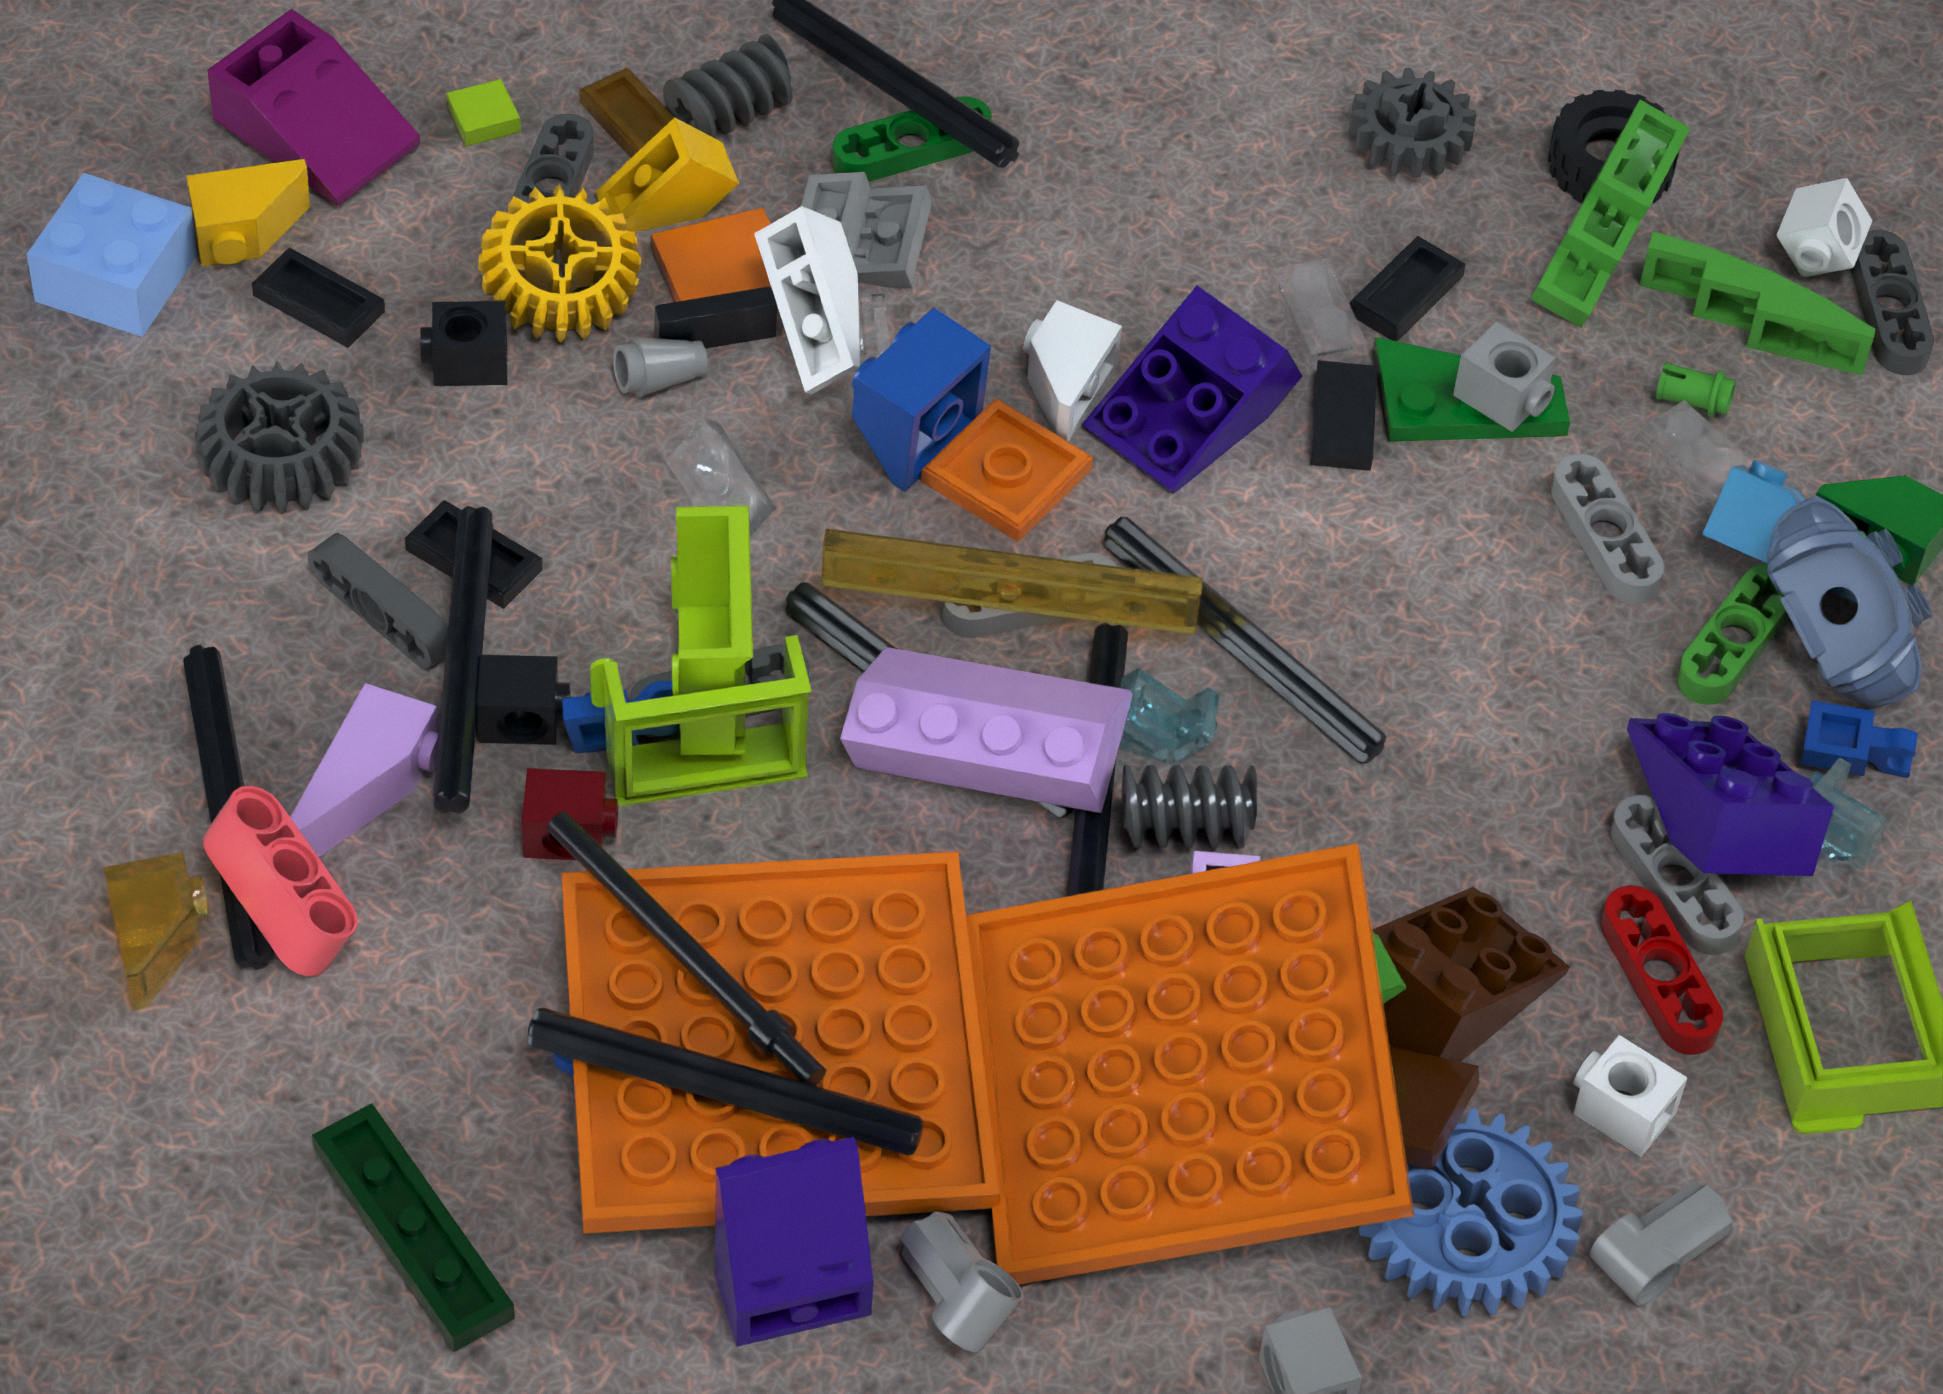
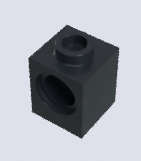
M506 301L432 302V327H421L420 345L421 363H433L434 386L508 385Z
M480 655L476 704L479 743L556 745L557 721H563L562 699L571 698L570 682H559L558 656Z

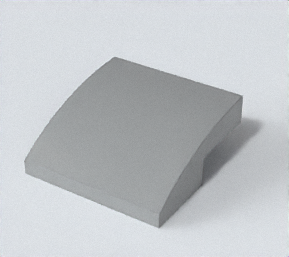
M865 172L809 175L801 206L841 222L858 273V283L883 287H912L932 205L927 186L870 188Z

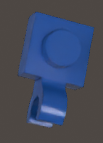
M657 681L649 684L633 700H629L627 691L623 690L626 703L673 696L672 682ZM590 692L584 696L562 699L563 721L574 752L592 753L606 751L605 707L594 706L591 701ZM680 724L633 730L632 746L639 745L638 735H671L680 731Z
M1812 700L1801 765L1864 776L1868 761L1873 763L1882 773L1908 778L1911 771L1912 757L1915 755L1918 733L1905 728L1873 726L1875 711Z

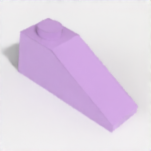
M367 683L364 684L290 816L318 857L412 793L425 770L432 772L436 769L439 736L437 706Z

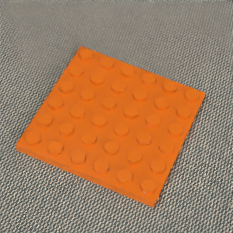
M1358 843L966 915L1000 1188L999 1205L992 1207L997 1265L1010 1274L1019 1285L1415 1217L1364 868Z
M959 852L625 869L767 1011H778L795 1028L796 1034L794 1038L826 1069L825 1076L816 1086L915 1114L923 1119L921 1141L912 1155H905L856 1141L859 1152L866 1216L992 1209L993 1206L999 1205L1000 1188ZM589 871L561 873L569 1013L571 1016L797 1080L775 1057L771 1059L765 1058L748 1041V1030ZM572 1058L583 1234L715 1226L716 1168L730 1165L733 1161L744 1156L760 1155L767 1157L798 1150L806 1143L815 1140L827 1139L837 1141L846 1139L843 1136Z

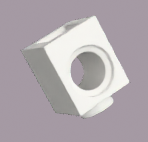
M1848 178L1796 188L1776 236L1800 275L1809 277L1854 268L1872 219Z
M1618 1035L1603 1055L1593 1051L1578 1070L1573 1085L1578 1087L1580 1091L1573 1114L1642 1157L1677 1113L1687 1077ZM1616 1090L1628 1092L1633 1096L1623 1095Z

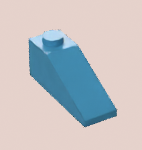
M1753 459L1750 468L1744 465L1732 466L1702 535L1769 564L1767 553L1770 537L1776 522L1789 508L1807 499L1799 489L1784 483L1788 473L1777 467ZM1834 587L1828 590L1858 603L1855 595L1847 588Z

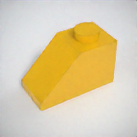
M674 117L595 192L599 201L606 198L609 204L608 215L623 213L626 220L625 231L639 232L703 218L739 184V181L723 142Z
M305 159L186 176L201 266L235 264L242 260L261 258L310 208Z

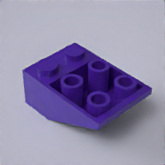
M1196 285L1082 425L1174 494L1268 419L1302 378V374L1287 349Z
M1671 713L1658 714L1656 719L1630 718L1627 732L1670 842L1702 873L1785 876L1814 875L1834 806L1813 788V782L1809 778L1795 773L1782 762L1779 752L1760 743L1748 732L1749 727L1745 723L1727 716H1714L1711 718V722L1690 721L1685 717Z
M854 1137L837 1141L827 1139L815 1140L806 1143L798 1150L767 1157L760 1155L744 1156L733 1161L730 1165L716 1168L715 1277L736 1347L872 1315L873 1273L859 1152Z

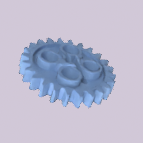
M1471 1108L1467 1115L1466 1123H1457L1433 1169L1407 1164L1412 1202L1426 1204L1432 1209L1423 1210L1413 1206L1415 1217L1359 1227L1360 1236L1373 1237L1368 1253L1370 1260L1390 1257L1384 1278L1387 1281H1391L1406 1274L1410 1278L1407 1296L1410 1298L1415 1297L1425 1288L1434 1291L1432 1299L1433 1309L1439 1310L1446 1302L1448 1296L1457 1298L1459 1310L1463 1316H1468L1473 1300H1482L1489 1314L1496 1315L1502 1296H1506L1515 1307L1520 1309L1524 1307L1528 1288L1544 1296L1547 1293L1551 1276L1562 1278L1568 1261L1567 1256L1573 1257L1579 1238L1577 1232L1583 1211L1575 1208L1580 1191L1579 1186L1564 1184L1569 1165L1567 1162L1547 1164L1553 1144L1547 1141L1533 1148L1529 1146L1527 1140L1531 1127L1528 1125L1522 1126L1513 1134L1505 1132L1504 1114L1499 1113L1493 1119L1491 1125L1486 1126L1481 1125L1477 1109ZM1459 1166H1470L1476 1168L1480 1172H1468ZM1506 1212H1518L1529 1219H1518ZM1456 1249L1473 1250L1480 1256L1470 1257L1463 1255Z

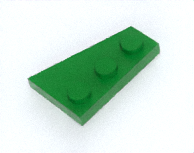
M1375 337L1373 355L1375 366H1377V378L1388 442L1556 437L1568 435L1570 418L1561 376L1552 375L1550 384L1554 385L1555 390L1545 410L1537 417L1530 414L1511 432L1453 396L1461 355Z

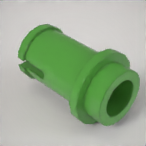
M1670 362L1664 363L1662 369L1664 373L1660 374L1656 399H1664L1708 410L1707 416L1713 418L1716 412L1725 415L1729 413L1734 397L1736 380L1726 378V371L1719 370L1717 375L1672 365Z

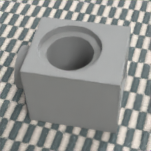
M1496 321L1461 355L1453 396L1513 432L1530 414L1534 417L1539 416L1552 399L1555 387L1550 382L1556 357Z
M1331 1307L1310 1313L1304 1310L1291 1311L1281 1315L1271 1324L1265 1325L1259 1361L1273 1394L1359 1393L1362 1377Z

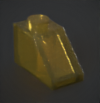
M183 851L103 867L110 908L133 1011L146 1009L201 941L197 916L209 914L208 902L202 875L189 877Z

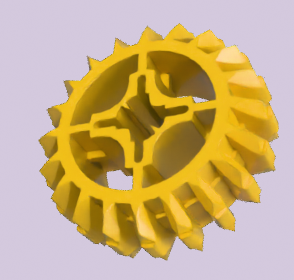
M558 184L553 190L552 197L545 198L534 187L533 191L529 194V204L513 196L512 200L508 203L507 213L496 211V214L492 217L491 229H486L482 235V253L479 254L478 270L483 275L482 289L485 295L493 296V301H506V312L511 311L510 323L514 330L528 322L533 324L532 334L536 340L544 333L545 329L555 330V336L561 343L566 338L568 329H574L585 340L590 335L591 323L606 331L612 323L613 314L623 316V313L628 308L629 297H633V294L637 292L639 282L637 273L640 272L641 257L639 252H636L637 238L635 232L625 231L626 220L623 213L608 215L609 204L606 198L592 205L587 203V194L584 187L575 195V198L564 196L565 192L560 184ZM542 235H546L545 237H543V238H541V239L531 240V239H533V238H535V237L542 236ZM556 249L560 250V261L565 264L563 278L559 276V264L555 263ZM591 286L583 291L572 293L579 287Z

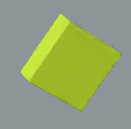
M502 79L446 93L447 108L465 146L521 132L520 116Z

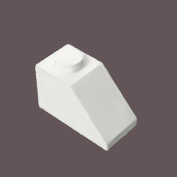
M1056 300L1043 321L1036 319L1030 326L1024 341L1023 351L1029 354L1027 379L1051 432L1069 442L1118 365L1122 326Z

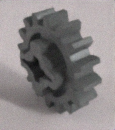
M1405 68L1403 78L1398 79L1390 72L1384 71L1382 72L1380 85L1367 80L1364 82L1363 94H1355L1349 134L1357 136L1355 144L1357 151L1372 150L1370 157L1372 165H1377L1384 160L1390 162V172L1396 175L1403 166L1410 167L1414 177H1421L1423 167L1428 166L1438 175L1444 173L1446 160L1459 165L1462 161L1463 151H1470L1472 147L1477 114L1476 110L1468 109L1470 101L1468 93L1453 95L1455 82L1448 80L1441 85L1434 82L1435 72L1428 71L1423 78H1415L1412 69Z

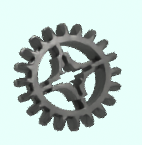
M276 361L272 371L260 372L252 365L247 378L243 379L230 374L226 389L212 388L209 404L200 406L199 424H197V431L195 432L200 466L204 470L205 476H210L211 483L215 486L216 492L228 491L234 505L250 497L251 504L257 513L267 502H275L283 514L288 502L298 500L308 510L312 501L311 495L316 494L330 500L332 491H334V485L348 486L351 470L359 468L362 443L364 442L363 424L360 423L359 408L355 404V398L348 397V392L345 390L343 382L330 383L325 370L318 371L309 376L302 362L292 371L283 370L278 361ZM243 430V435L235 439L238 436V434ZM325 432L323 437L316 443V437Z

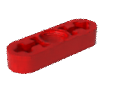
M1629 885L1615 889L1606 900L1601 918V930L1661 1038L1670 1048L1682 1054L1696 1055L1708 1051L1716 1043L1723 1022V1010L1660 899L1650 890L1640 886ZM1622 911H1628L1633 918L1644 917L1641 932L1631 918L1620 919ZM1642 935L1644 941L1638 945L1640 936ZM1654 959L1665 960L1677 969L1679 976L1670 981H1660L1652 978L1645 971L1643 965ZM1685 993L1683 1002L1681 1004L1678 998ZM1682 1007L1688 1018L1692 1021L1703 1020L1701 1029H1695L1691 1022H1678Z

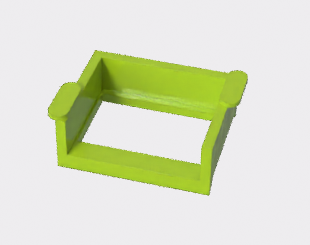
M749 506L676 507L677 556H671L672 610H678L679 648L678 654H672L673 696L745 685V663L753 658ZM745 714L680 723L681 755L745 754Z
M798 635L785 637L784 679L628 703L625 701L617 662L609 658L594 661L590 665V695L594 706L605 707L606 758L615 798L618 799V807L808 778L806 770L809 693H812ZM782 708L783 723L745 729V754L681 755L680 739L632 746L633 730Z
M1910 900L1889 912L1775 923H1764L1763 918L1756 919L1745 952V960L1791 1116L1792 1127L1801 1134L1855 1130L1862 1125L1864 1115L1943 1107V999L1912 901ZM1891 955L1923 1060L1823 1069L1792 963Z

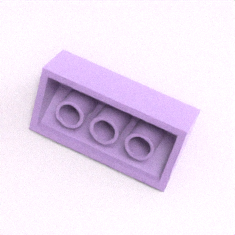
M886 647L857 679L840 740L854 766L857 768L1102 813L1133 695L1131 690Z

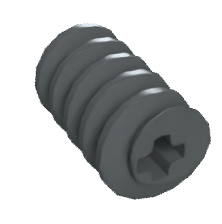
M769 34L761 35L757 42L751 41L741 45L738 51L732 50L724 53L719 60L714 59L705 62L700 70L692 69L685 72L681 79H670L666 81L663 87L666 109L675 118L713 138H716V127L724 134L731 133L736 126L735 118L743 125L753 122L755 117L754 108L761 115H767L772 113L774 108L773 99L779 105L785 106L791 103L793 95L787 59L778 43Z
M1124 765L1121 789L1122 820L1124 829H1128L1134 848H1141L1147 829L1154 830L1160 848H1167L1173 829L1180 830L1186 848L1193 847L1199 829L1206 830L1212 848L1219 847L1225 829H1231L1237 847L1244 848L1250 830L1255 828L1257 817L1258 791L1256 769L1254 766H1250L1245 773L1242 784H1240L1235 768L1231 765H1224L1216 784H1214L1209 768L1205 765H1199L1195 769L1191 783L1188 784L1183 768L1180 765H1173L1168 772L1165 783L1162 784L1157 768L1154 765H1147L1143 770L1139 784H1136L1131 768L1128 765Z

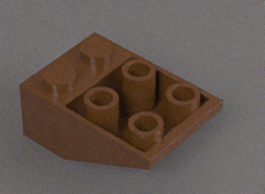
M1474 886L1373 929V932L1381 939L1407 987L1383 1004L1389 1044L1396 1048L1459 1062L1463 1061L1565 976L1570 968L1569 965L1552 952L1550 945L1543 938L1525 930L1503 911L1501 904L1495 898L1480 892Z

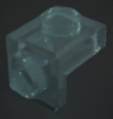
M1140 668L1122 677L1120 688L1131 690L1133 695L1122 735L1165 764H1173L1192 752L1204 749L1210 743L1217 729V721L1215 719L1220 694L1208 687L1185 700Z
M1839 758L1825 775L1816 771L1810 777V780L1813 782V788L1834 806L1822 850L1831 858L1846 861L1864 871L1876 856L1888 819L1843 793L1851 764Z

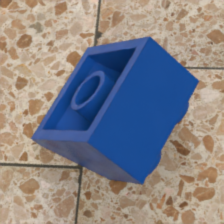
M934 307L915 324L909 322L904 325L895 336L892 345L877 359L870 357L864 361L858 368L852 381V387L854 388L852 418L894 486L904 492L921 478L922 469L983 411L991 345Z

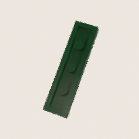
M372 1103L312 1134L315 1152L454 1352L515 1319L513 1302Z

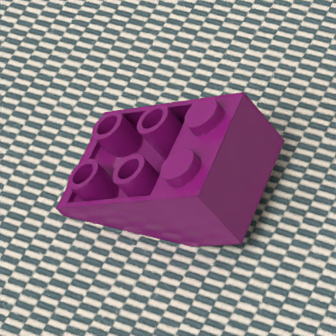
M290 9L207 69L213 120L275 163L305 159L308 186L336 206H339L420 144V135L335 38L293 9Z

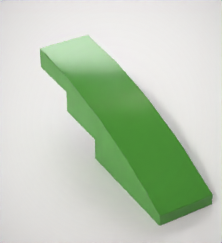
M1638 101L1530 298L1532 301L1582 328L1610 275L1620 262L1640 221L1652 204L1691 129L1690 127L1646 102Z
M1655 231L1652 232L1639 286L1697 299L1693 317L1750 330L1747 348L1863 375L1873 342L1875 328L1827 298L1771 270L1711 247Z

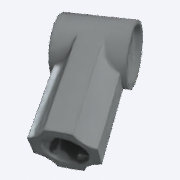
M1692 1181L1642 1217L1638 1218L1635 1214L1631 1213L1616 1220L1595 1241L1590 1250V1257L1636 1305L1643 1306L1663 1293L1674 1282L1682 1266L1728 1235L1733 1221L1727 1213L1724 1199L1709 1184L1703 1186Z
M935 1211L929 1217L914 1221L900 1238L904 1245L901 1255L937 1303V1306L932 1311V1319L940 1331L961 1348L971 1352H980L1024 1298L1023 1291L1010 1274L980 1255L952 1215Z

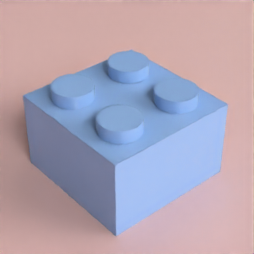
M83 173L27 253L34 301L143 337L197 257L192 208Z

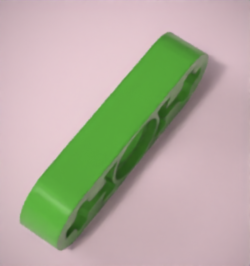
M1768 564L1756 565L1744 574L1684 652L1677 675V684L1683 695L1691 701L1704 705H1713L1726 700L1789 618L1780 600L1784 595L1781 591L1778 592L1766 571ZM1768 590L1778 594H1773L1763 604L1761 612L1754 608L1758 594L1763 595ZM1727 626H1740L1747 629L1753 635L1754 640L1742 644L1728 640L1721 630ZM1714 655L1721 660L1718 674H1711L1707 679L1697 674V672L1704 673L1713 662Z

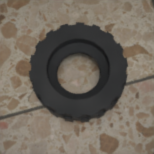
M1616 89L1614 91L1595 90L1592 94H1581L1575 97L1571 104L1567 103L1561 109L1560 117H1556L1552 133L1548 162H1551L1549 171L1552 178L1555 177L1557 179V186L1563 192L1567 191L1573 196L1572 199L1582 203L1605 162L1595 158L1586 151L1587 142L1595 137L1608 136L1618 138L1639 100L1665 113L1663 107L1646 100L1647 97L1637 93L1633 95L1625 93L1626 91ZM1679 152L1663 180L1653 203L1661 199L1662 193L1664 191L1667 192L1670 188Z

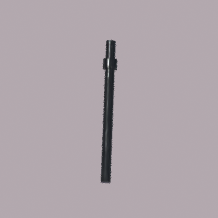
M560 812L551 819L547 826L548 832L748 1030V1041L765 1058L771 1059L775 1057L800 1082L816 1086L823 1079L826 1069L794 1038L796 1034L795 1028L778 1011H767L567 812Z

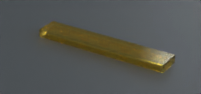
M826 529L821 581V585L1196 634L1203 578L834 529Z

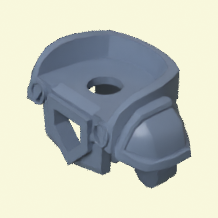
M1818 496L1809 498L1789 508L1779 517L1772 531L1767 553V561L1770 563L1767 565L1768 569L1766 571L1778 592L1781 591L1784 595L1780 600L1811 659L1817 657L1819 661L1817 667L1828 687L1837 688L1836 691L1839 694L1870 706L1892 704L1918 690L1921 681L1922 665L1917 639L1912 634L1916 631L1915 627L1921 625L1923 621L1933 615L1920 588L1915 583L1907 588L1902 587L1893 570V566L1903 562V557L1892 535L1887 529H1883L1879 532L1874 531L1866 536L1863 531L1857 530V526L1839 508ZM1844 587L1855 595L1858 602V610L1850 622L1836 624L1825 617L1822 611V599L1831 588Z

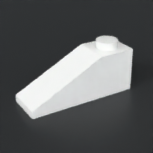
M801 206L754 234L804 391L812 395L860 367L858 273L841 222Z

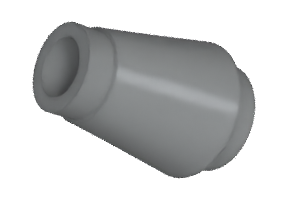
M630 337L627 344L615 347L613 366L620 390L623 393L635 392L636 396L642 397L692 380L695 377L705 376L708 369V360L705 347L700 340L688 341Z

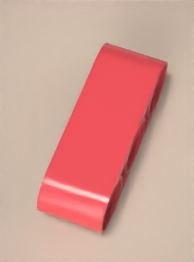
M242 786L231 794L203 837V847L209 859L286 967L304 976L320 975L327 970L355 932L358 925L355 909L281 803L271 793L262 788Z

